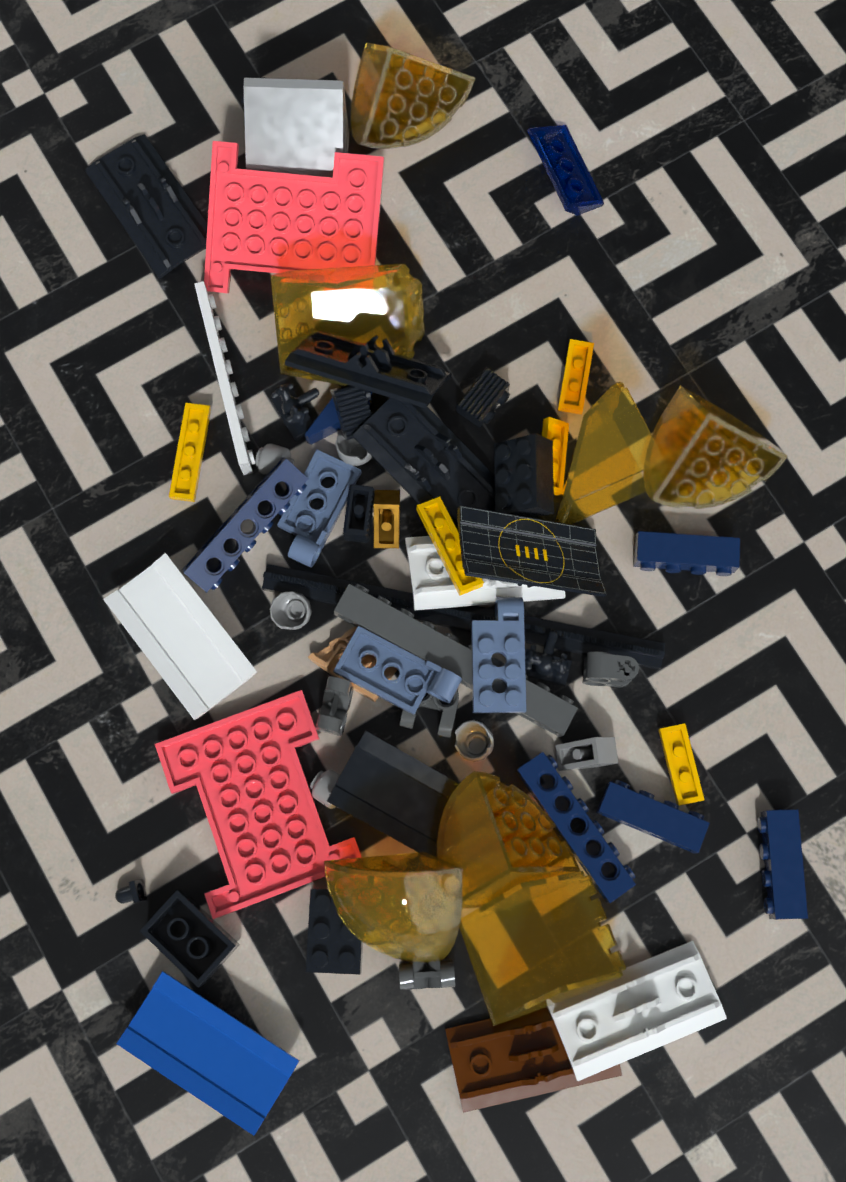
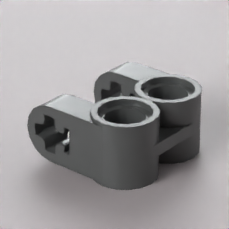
M588 652L587 657L584 658L582 683L590 686L625 687L638 674L639 664L634 658L629 656L612 655L605 652Z
M328 677L322 707L316 724V731L342 737L354 686H352L350 681L338 677Z
M458 691L453 696V702L448 705L442 704L438 698L428 694L422 699L419 707L442 712L438 735L451 737L459 702ZM403 710L400 726L413 729L416 713L413 715Z
M453 958L400 961V990L455 987Z

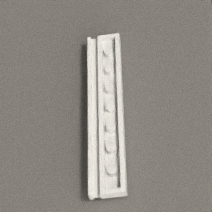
M204 281L194 283L238 463L243 475L252 474L251 465L255 464L253 451L247 450L246 442L250 441L247 427L242 428L240 419H244L241 404L236 405L235 397L239 396L236 383L230 381L229 375L233 374L230 360H225L224 352H228L224 337H219L218 331L222 330L219 316H214L213 309L217 308L213 294H208Z

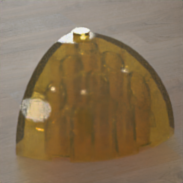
M366 43L352 97L351 129L354 140L362 146L390 149L408 147L430 138L452 120L451 117L457 112L459 107L463 106L472 89L475 77L389 46Z
M680 386L661 415L651 436L644 461V485L651 500L674 508L694 507L695 509L715 507L736 500L751 492L752 487L760 481H766L771 477L788 456L765 437L734 416Z
M472 772L456 787L441 817L437 839V859L440 877L450 909L479 908L513 901L545 890L581 872L566 840L560 841L553 830L556 825L540 806L513 784L507 786L500 782L499 777L485 772Z
M425 852L324 861L327 887L337 908L336 911L345 926L364 944L392 958L410 962H438L449 954L455 943L461 920V867Z

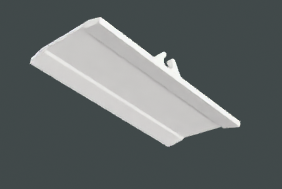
M430 536L405 538L414 610L495 604L496 597H522L523 602L565 598V591L536 586L528 588L527 585L523 584L518 586L516 583L482 578L484 582L483 587L459 596Z
M166 553L134 579L103 599L194 720L205 714L257 673Z
M693 941L545 1001L577 1081L727 1019L716 990Z

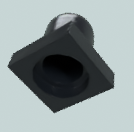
M143 880L130 881L129 886L118 889L115 893L117 902L125 904L131 901L133 903L146 901L147 897Z

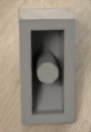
M594 737L555 745L558 771L594 768L618 763L615 737Z

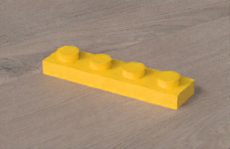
M185 403L169 492L170 499L195 502L211 414V407L209 405Z
M441 497L417 505L416 510L459 596L483 587L484 582L482 578L465 576L462 566L459 533Z

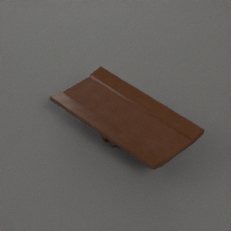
M547 1005L445 1029L463 1113L622 1076L621 1067L618 1064L577 1081Z

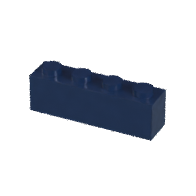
M638 531L635 536L634 567H640L642 571H655L656 568L665 569L668 573L690 570L692 574L696 575L716 572L718 576H731L739 568L740 538Z
M615 780L614 783H607L596 813L691 853H699L710 824L703 820L704 816L691 810L687 814L678 810L679 805L664 800V803L654 800L655 796L643 790H640L639 793L629 790L630 785L619 780Z
M767 810L760 812L761 817L757 819V826L763 838V843L760 844V857L765 862V870L762 871V883L764 887H767V898H764L765 913L769 914V919L774 920L808 919L799 811Z

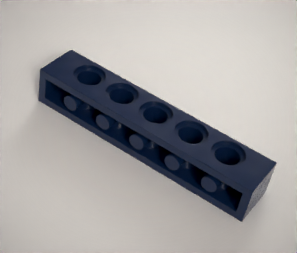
M283 457L182 568L183 573L206 593L210 589L215 590L223 581L221 576L227 570L232 571L240 562L238 557L244 551L247 553L255 546L257 542L255 538L261 532L265 534L272 527L273 522L271 520L277 514L282 515L289 508V500L294 495L299 496L306 489L307 485L305 483L308 478L287 458ZM281 481L285 482L287 486L286 492L282 495H277L275 493V485ZM266 500L270 504V509L267 513L261 514L258 512V504ZM247 519L252 520V530L242 532L240 528L241 523ZM230 538L235 539V549L232 551L224 550V542ZM213 557L218 558L220 561L218 568L209 570L206 567L207 561Z
M542 752L518 768L516 773L606 903H611L636 885L633 881L635 875L627 864L624 866L617 858L620 853L612 842L607 844L602 836L604 830L596 820L591 821L586 814L589 809L581 798L576 799L572 794L571 790L574 788L567 777L561 778L556 771L558 765L550 754L546 756ZM549 775L553 779V787L550 789L543 788L540 785V777ZM557 797L567 799L569 806L566 811H560L556 808L555 799ZM578 818L583 822L584 828L581 833L572 831L570 827L572 819ZM589 840H593L599 845V851L595 856L590 855L586 851V844ZM606 862L611 863L614 867V874L610 878L605 877L601 872L602 865Z

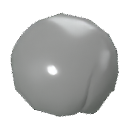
M341 434L337 436L335 446L339 458L346 464L360 466L372 458L354 438L346 440Z
M293 591L280 593L272 600L269 609L272 621L279 628L290 630L300 629L302 626H305L309 622L312 613L308 599L303 594Z
M476 720L465 721L456 729L455 748L464 759L472 762L481 761L492 752L494 747L493 733L484 723Z

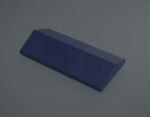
M567 125L529 128L527 132L565 211L578 216L602 207L604 202Z

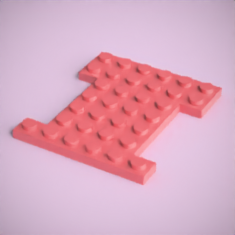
M213 141L204 283L207 291L229 293L231 269L325 278L323 303L372 307L384 157L335 152L333 178L237 169L239 144Z
M302 690L155 744L170 792L174 794L197 786L229 881V885L204 894L212 919L364 863L355 837L332 846L329 845L296 748L320 739Z

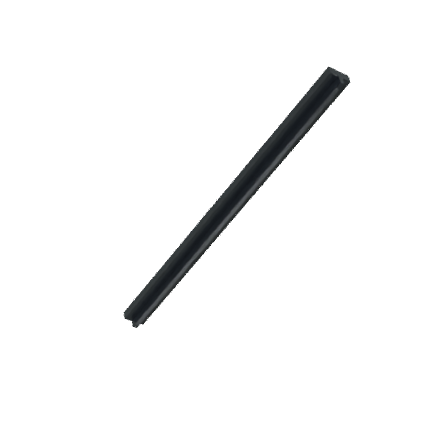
M267 564L266 572L263 574L262 590L279 594L293 591L303 594L309 600L337 605L349 584L353 586L359 584L369 590V595L375 598L381 596L392 603L391 607L399 611L401 608L408 610L415 615L413 619L419 622L428 621L434 625L471 632L472 620L495 621V609L480 606L414 610L413 593L270 564ZM524 615L525 643L545 646L548 633L554 631L558 635L555 649L587 655L588 652H605L612 655L629 656L634 658L639 666L658 670L662 667V661L665 656V643Z

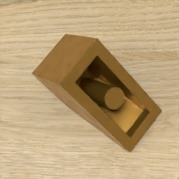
M375 490L374 548L399 549L400 490Z

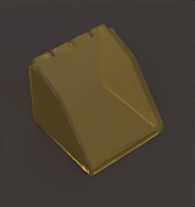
M616 382L583 415L573 447L555 522L573 525L647 492L649 488L640 472L664 462V458L628 388H624L622 382Z
M583 871L520 883L457 920L493 1026L584 994L624 976L622 971L627 968L620 950L611 953L610 948L617 946L610 924L603 926L600 924V922L607 919L599 898L591 901L590 898L597 894L591 875L585 876Z

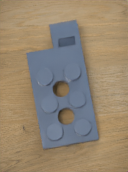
M320 450L315 451L304 473L308 478L305 483L307 485L306 489L299 496L294 495L290 499L289 508L283 513L277 524L279 528L296 535L288 552L289 558L310 568L313 567L348 500L349 486L351 484L356 485L362 473L361 469L346 464ZM325 477H332L335 480V484L331 488H325L321 485ZM315 498H320L324 501V505L321 509L314 510L310 507L311 501Z
M496 597L495 621L472 620L473 713H525L524 602L522 597ZM495 653L502 654L505 657V665L502 667L494 666L491 661L492 655ZM495 679L503 680L506 684L505 692L496 693L492 689V682Z
M360 626L357 627L333 673L413 715L416 713L426 693L450 703L462 681V678L455 673L430 661L426 662ZM373 655L377 661L375 666L372 668L364 667L361 663L363 656ZM386 668H397L399 677L395 680H388L384 675Z

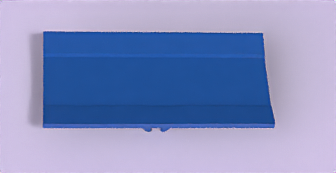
M164 971L161 972L131 1023L116 1043L253 1136L258 1131L300 1061Z

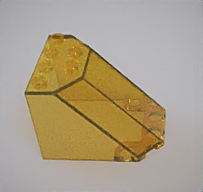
M405 264L293 270L271 275L280 374L344 386L348 385L285 365V360L289 354L311 333H315L318 330L359 343H366L377 335L376 345L382 348V340L387 338L396 354L413 358L415 354L413 351L414 345L417 340L421 341L425 333L422 283L409 274L410 270Z

